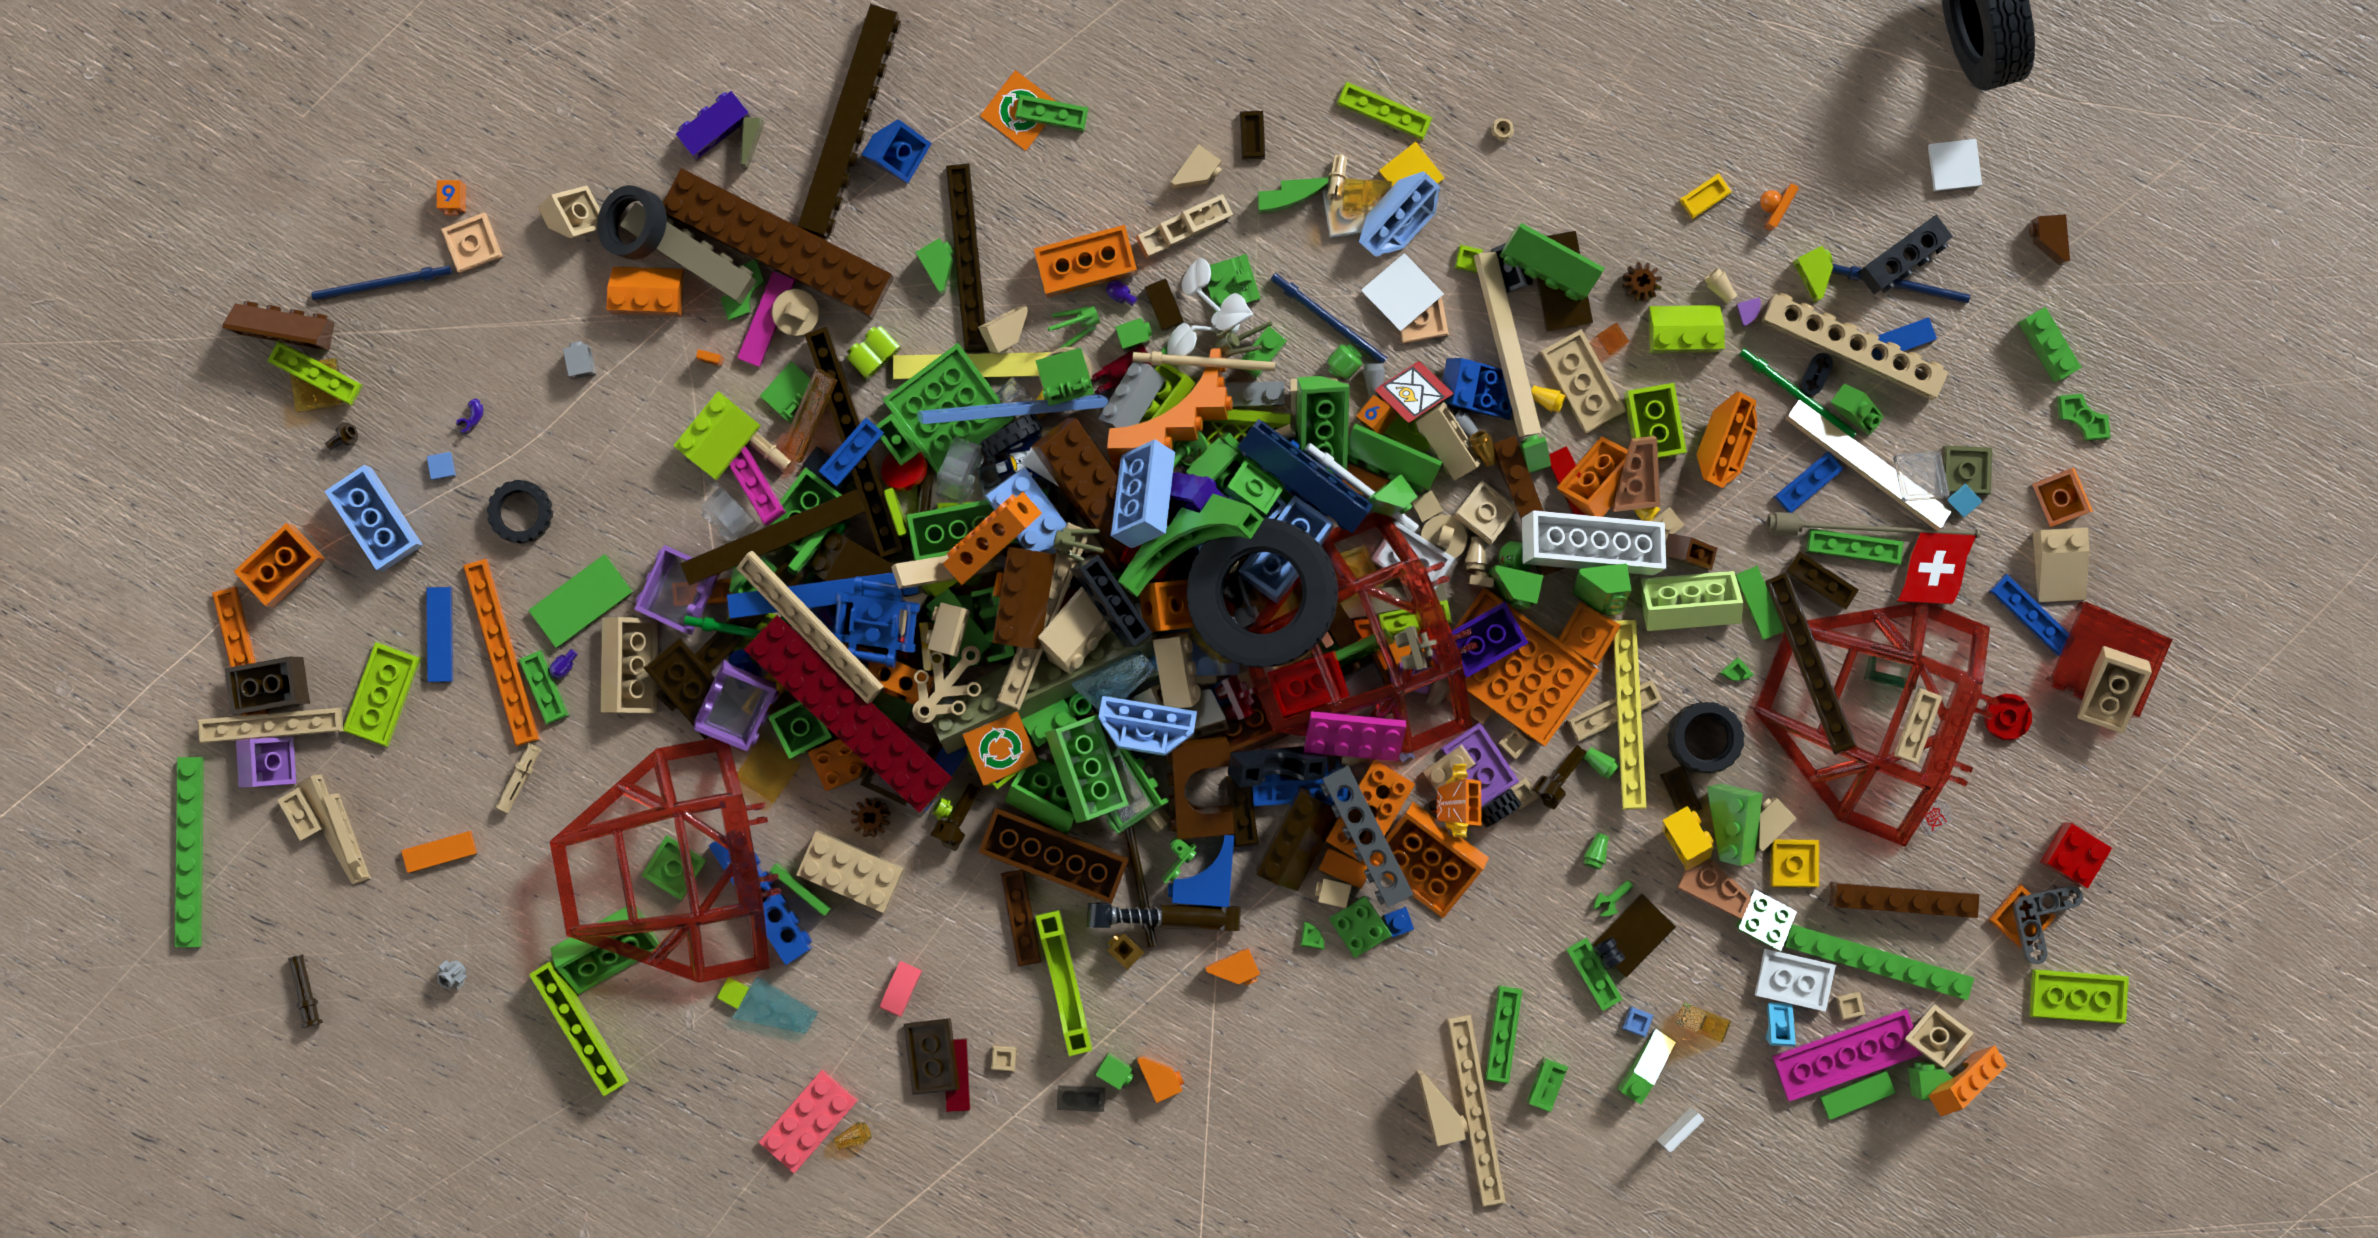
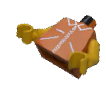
M1466 763L1453 764V776L1446 781L1445 785L1438 787L1437 799H1432L1429 803L1430 811L1437 813L1438 821L1445 822L1446 827L1452 831L1454 837L1467 838L1468 825L1481 826V781L1466 779L1468 778L1465 770Z

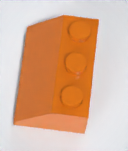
M613 266L607 286L606 310L611 314L682 316L684 269Z
M1601 436L1578 462L1577 466L1556 487L1557 490L1586 515L1603 517L1613 506L1628 449ZM1578 472L1581 474L1580 478L1576 476Z

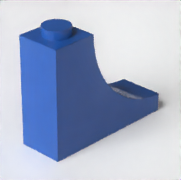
M1224 835L1219 854L1206 869L1190 877L1176 878L1174 883H1169L1168 897L1172 898V903L1229 907L1234 835Z

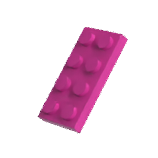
M1311 711L1304 743V752L1398 761L1405 735L1406 721Z

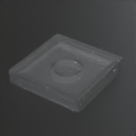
M1940 451L1900 454L1893 457L1902 502L1942 499L1950 496Z

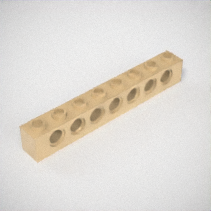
M1784 293L1775 294L1771 297L1760 323L1925 398L1934 400L1938 397L1949 373L1943 370V365L1933 361L1928 363L1921 360L1922 356L1917 353L1901 351V347L1895 343L1887 342L1886 344L1879 341V337L1873 333L1866 332L1864 334L1859 332L1857 327L1851 323L1844 322L1842 324L1835 321L1836 317L1825 312L1823 314L1817 313L1811 305L1795 303L1792 301L1793 298ZM1787 310L1795 313V321H1788L1786 319L1785 312ZM1808 320L1816 322V331H1811L1807 328ZM1829 330H1835L1838 333L1839 338L1837 341L1829 338ZM1852 339L1859 342V351H1855L1850 347ZM1873 349L1881 351L1882 359L1880 361L1873 359L1871 355ZM1894 359H1899L1902 361V370H1897L1894 368ZM1916 369H1921L1924 372L1925 377L1923 380L1916 378Z

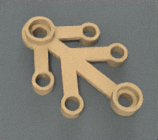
M967 646L963 649L962 659L945 680L942 664L944 662V655L937 651L930 655V662L933 664L935 692L928 698L926 682L929 680V674L925 670L917 671L914 679L918 684L919 701L913 707V715L916 720L927 723L932 721L937 714L954 713L961 715L965 712L966 705L960 700L955 701L953 704H936L942 697L958 695L975 697L980 694L981 686L977 682H971L969 685L952 686L969 665H974L980 660L981 653L977 647ZM968 651L975 653L976 657L974 660L967 659L966 654ZM939 654L942 657L941 662L935 663L932 659L933 655ZM920 672L926 675V680L923 682L917 679V675ZM971 685L978 686L979 691L976 694L970 692L969 688ZM955 704H962L963 710L956 712L954 710ZM921 707H928L929 714L922 715L920 713Z

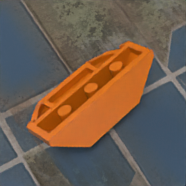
M1737 391L1713 410L1696 454L1703 480L1719 488H1724L1727 483L1741 474L1757 432L1755 399Z

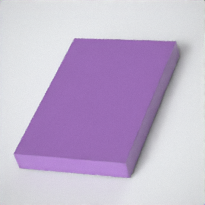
M1481 723L1476 724L1440 748L1444 755H1447L1462 744L1471 756L1475 765L1466 770L1468 774L1466 779L1481 781V807L1520 782Z

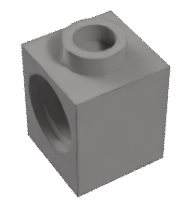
M574 342L569 344V348L563 349L570 378L577 379L596 375L592 351L589 345L583 344V342Z

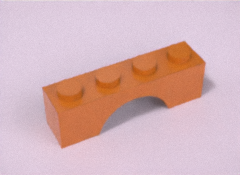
M1995 1045L1973 1052L1962 1063L1965 1067L1963 1072L1940 1084L1928 1095L1940 1116L1964 1109L2007 1066Z

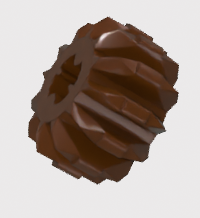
M1637 262L1635 268L1632 266L1627 268L1629 274L1622 276L1624 280L1628 281L1622 284V288L1630 289L1626 293L1627 297L1632 293L1635 294L1633 298L1635 302L1639 300L1640 296L1643 302L1648 301V295L1651 298H1655L1657 295L1654 290L1660 291L1662 288L1661 285L1656 283L1662 280V276H1654L1658 269L1654 268L1650 271V263H1646L1643 269L1642 264ZM1641 277L1645 279L1644 283L1647 282L1643 287H1640L1638 285L1640 282H1637Z
M865 798V806L861 802L856 803L860 811H851L858 818L851 819L850 821L852 824L859 822L860 825L854 829L856 832L864 828L863 837H867L870 830L874 838L877 837L876 828L879 832L884 833L885 829L881 824L890 825L891 822L884 820V817L890 816L891 812H882L887 806L886 803L877 807L879 803L878 798L873 800L872 805L870 799ZM867 812L876 814V817H874L876 819L875 823L872 821L866 822L865 818H868V816L865 815Z

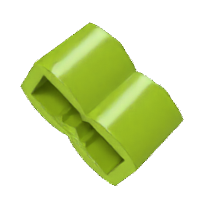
M882 326L877 329L876 327L871 328L865 334L866 339L860 345L855 343L847 351L849 354L846 357L847 360L866 380L870 379L893 355H896L901 350L900 345Z

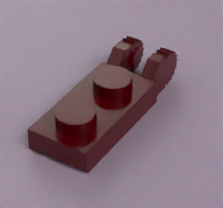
M1143 344L1102 367V370L1092 375L1091 383L1098 381L1105 375L1110 381L1098 387L1094 391L1096 395L1103 394L1111 388H1117L1128 368L1133 363V352L1148 353Z

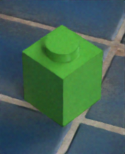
M1142 318L1115 326L1123 352L1142 344L1150 343L1149 336L1153 335L1149 323H1144Z
M1108 1052L1097 1070L1096 1076L1120 1090L1123 1085L1127 1087L1134 1076L1131 1073L1133 1067Z

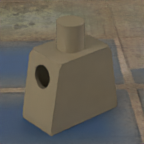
M1200 687L1201 695L1199 702L1192 707L1180 708L1197 711L1194 733L1187 740L1202 738L1229 729L1226 718L1211 689L1202 691Z

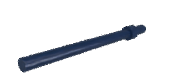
M1832 264L1833 269L1831 273L1847 276L1848 279L1854 281L1862 280L1857 273L1861 270V267L1852 265L1851 267ZM1899 278L1893 281L1895 283L1894 287L1967 304L1970 300V294L1901 280Z
M450 265L438 268L430 266L421 268V271L313 291L311 296L313 301L420 280L428 282L435 280L436 277L452 275V268Z
M1276 272L1270 280L1283 289L1285 295L1290 299L1292 297L1377 362L1384 363L1388 358L1299 291V287L1293 282L1289 283Z

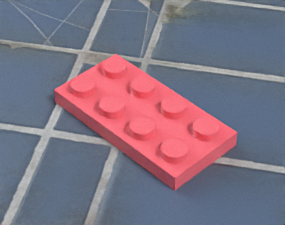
M822 1069L759 1143L791 1172L795 1173L858 1100Z

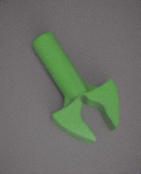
M1626 880L1609 896H1604L1602 892H1599L1593 908L1596 909L1603 902H1609L1608 908L1600 916H1610L1618 913L1615 909V903L1633 888V884Z

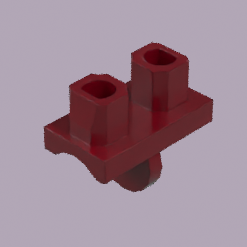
M1234 675L1221 681L1222 684L1215 688V692L1220 700L1226 697L1230 699L1232 705L1225 708L1228 720L1237 718L1241 720L1254 714L1250 704L1255 703L1251 696L1252 693L1257 691L1255 687L1248 689L1246 682L1240 683L1238 676Z

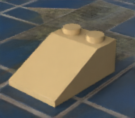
M2088 528L2039 530L2033 532L2037 602L2086 600L2090 552Z
M2103 646L2093 667L2077 718L2123 734L2152 673L2149 661Z
M1417 1070L1433 1138L1437 1146L1466 1140L1465 1133L1468 1132V1127L1463 1115L1460 1116L1422 1070Z

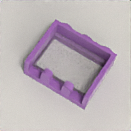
M664 545L656 555V563L653 570L646 577V585L643 591L636 598L635 610L692 635L696 627L684 625L685 615L701 617L720 574L689 586L680 563L693 557Z
M723 660L695 719L694 730L748 751L750 745H755L758 739L759 732L757 730L760 724L764 725L767 721L769 705H774L778 698L777 682L762 678Z

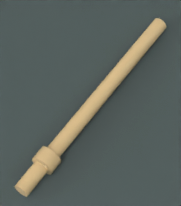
M1152 351V353L1133 352V362L1151 363L1153 366L1173 364L1275 372L1276 363L1167 355L1158 351Z

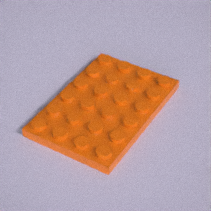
M1483 587L1453 630L1504 601ZM1507 604L1528 644L1464 680L1461 678L1443 644L1429 665L1452 679L1455 684L1545 747L1596 676L1599 669Z

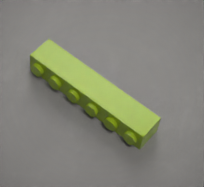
M550 961L530 973L529 976L603 1097L629 1082V1079L572 986L555 968L554 961Z

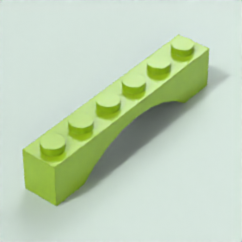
M1060 909L1038 914L1035 917L1055 991L1068 1055L1073 1056L1092 1051L1091 1037Z

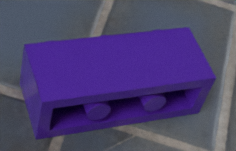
M732 91L719 95L715 100L716 103L711 107H704L697 113L698 117L691 122L686 121L678 128L679 131L676 135L696 160L742 126L744 117H751Z

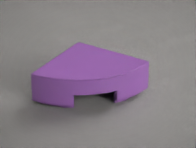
M1760 297L1736 304L1742 327L1750 324L1759 314L1761 307Z

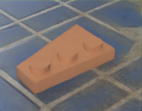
M1655 436L1631 439L1612 506L1613 512L1660 506L1657 438Z
M1708 859L1688 871L1684 870L1677 889L1739 920L1743 919L1752 897L1732 878L1728 877L1714 860Z

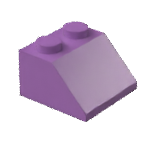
M293 737L236 740L239 788L296 784Z

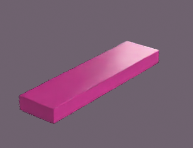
M774 271L772 272L737 357L738 359L761 367L777 328L771 315L772 304L777 296L793 289L794 279Z
M745 445L729 467L763 524L769 526L784 515L786 511Z

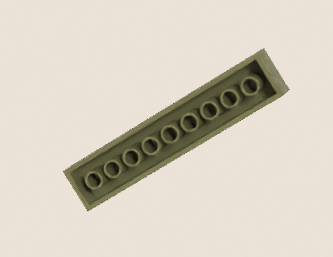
M1140 603L1134 604V607L1142 617ZM1111 629L1110 632L1101 638L1097 647L1090 651L1084 658L1082 665L1076 668L1072 674L1051 663L1043 650L1020 710L996 701L1010 668V663L972 681L979 683L981 686V692L978 696L958 695L942 697L936 705L953 704L955 701L960 700L965 703L966 710L961 715L954 713L937 714L931 722L946 753L950 754L967 746L962 735L1017 711L1021 719L1026 718L1154 657L1153 639L1156 636L1152 632L1135 647H1123ZM971 685L969 690L972 694H976L979 688L977 685ZM960 703L955 704L954 710L961 712L963 705ZM925 706L927 713L929 714V708Z

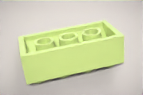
M1734 571L1640 579L1643 617L1647 631L1741 624L1743 600Z

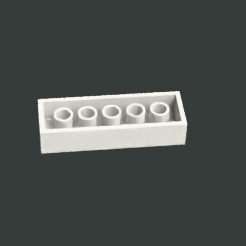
M1532 511L1522 518L1523 564L1583 569L1627 563L1629 573L1655 575L1666 569L1665 523Z

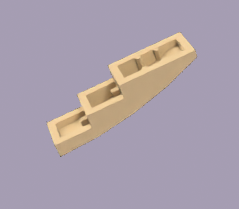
M1222 194L1185 210L1180 215L1160 223L1157 227L1137 235L1136 240L1143 254L1148 258L1233 216V213Z

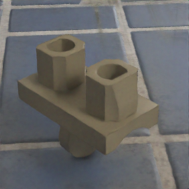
M1415 626L1407 627L1405 631L1394 636L1398 648L1407 645L1411 647L1412 654L1401 657L1404 670L1427 668L1422 649L1424 648L1426 657L1433 655L1431 646L1437 644L1436 639L1429 641L1427 632L1420 634L1422 641L1420 644Z

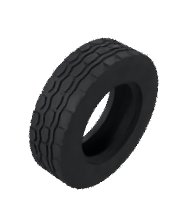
M1942 0L1945 23L1955 55L1967 78L1976 88L1988 91L2023 81L2029 76L2035 58V31L2029 0Z
M1263 518L1264 520L1251 539L1221 537L1207 541L1199 550L1200 552L1196 555L1191 565L1192 568L1189 571L1187 580L1188 588H1186L1187 606L1193 621L1192 623L1205 643L1213 651L1229 661L1257 668L1281 666L1309 653L1328 632L1338 604L1337 577L1332 562L1323 547L1306 531L1291 523L1271 518ZM1259 552L1275 553L1285 558L1297 571L1302 584V601L1296 616L1284 628L1269 634H1256L1240 627L1229 615L1223 596L1225 580L1232 567L1242 558Z

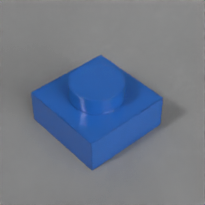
M1406 907L1384 914L1387 926L1392 934L1391 937L1414 930Z

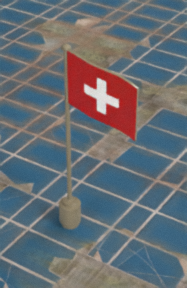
M1788 512L1768 514L1766 522L1767 532L1776 536H1797L1798 532H1802L1803 527L1919 533L1910 555L1904 586L1896 602L1953 604L1961 588L1965 565L1975 538L1981 536V532L1978 529L1975 531H1936L1935 529L1803 523V519L1799 518L1798 513Z

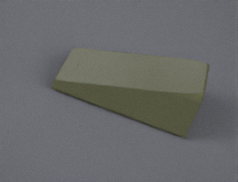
M743 118L741 164L744 168L749 167L764 126L762 118Z

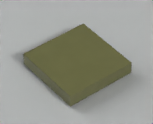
M1943 446L1942 493H1955L1966 484L1976 495H1991L1992 448Z

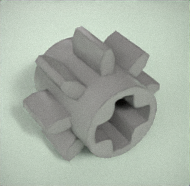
M445 960L438 967L439 970L436 972L438 974L437 981L443 988L451 989L454 987L457 990L465 983L464 980L467 978L465 975L466 968L459 961L449 963Z

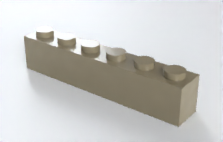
M635 202L620 225L637 238L645 225L646 213L644 206ZM667 217L663 239L655 250L739 304H742L757 282L751 276L753 272L743 265L739 268L732 264L734 260L724 253H721L720 256L714 253L712 245L704 240L701 243L693 239L695 237L693 233L685 228L680 231L674 227L676 223Z

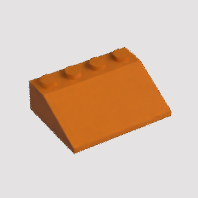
M1413 801L1385 837L1414 894L1412 896L1442 918L1447 915L1483 871L1489 859L1488 856L1462 837H1454L1452 831L1446 825ZM1374 852L1370 863L1374 866L1381 864L1383 860L1382 854ZM1384 874L1389 879L1394 881L1393 876L1391 874Z

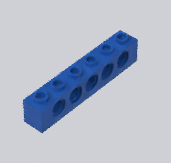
M736 829L731 830L708 846L780 958L787 965L812 949L810 945L812 939L805 930L803 932L797 925L800 922L793 911L789 912L784 905L787 903L785 897L780 891L776 892L771 885L774 883L772 877L767 871L763 872L758 865L761 861L754 851L750 852L745 845L748 841L741 831L737 832ZM734 849H738L742 853V860L739 863L734 862L731 858V853ZM747 869H751L755 873L753 882H747L744 879V872ZM759 889L767 891L768 899L766 902H760L757 899ZM772 909H777L781 913L779 922H774L770 919L769 914ZM785 929H790L794 933L792 942H787L783 939L782 933Z

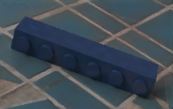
M1260 419L1257 420L1238 446L1245 457L1254 459L1265 472L1274 474L1284 486L1294 489L1304 501L1314 504L1318 507L1321 514L1330 516L1345 531L1353 533L1373 506L1371 502Z

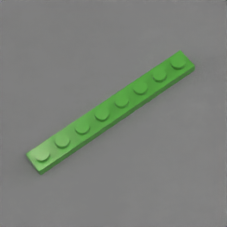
M177 757L175 947H202L204 757Z
M1793 924L1784 943V947L1965 1000L1969 999L1974 977Z

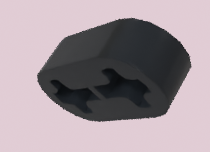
M1819 353L1815 355L1806 368L1799 386L1800 390L1808 396H1814L1819 393L1826 382L1833 366V360L1828 354ZM1823 358L1825 360L1824 364L1827 367H1823L1817 373L1818 364L1815 362ZM1815 376L1817 378L1814 385L1817 388L1809 391L1808 385L1805 383L1811 381Z

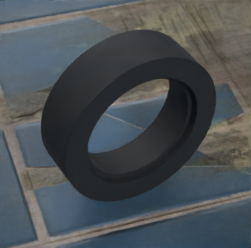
M627 185L614 190L602 204L597 220L598 236L604 248L615 255L632 260L642 259L650 255L662 241L666 230L667 216L664 204L656 194L637 186ZM640 201L646 213L644 228L634 242L624 244L618 233L620 217L629 204Z

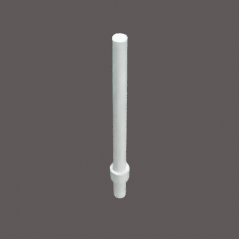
M1311 443L1305 447V451L1318 460L1317 463L1325 469H1330L1365 497L1369 498L1375 493L1334 461V457L1327 452L1323 453ZM1397 512L1392 515L1394 519L1411 531L1415 532L1419 525L1405 514L1401 515Z

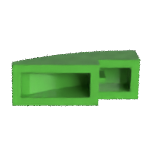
M1328 178L1282 180L1280 190L1258 191L1259 214L1281 211L1305 202L1327 187Z

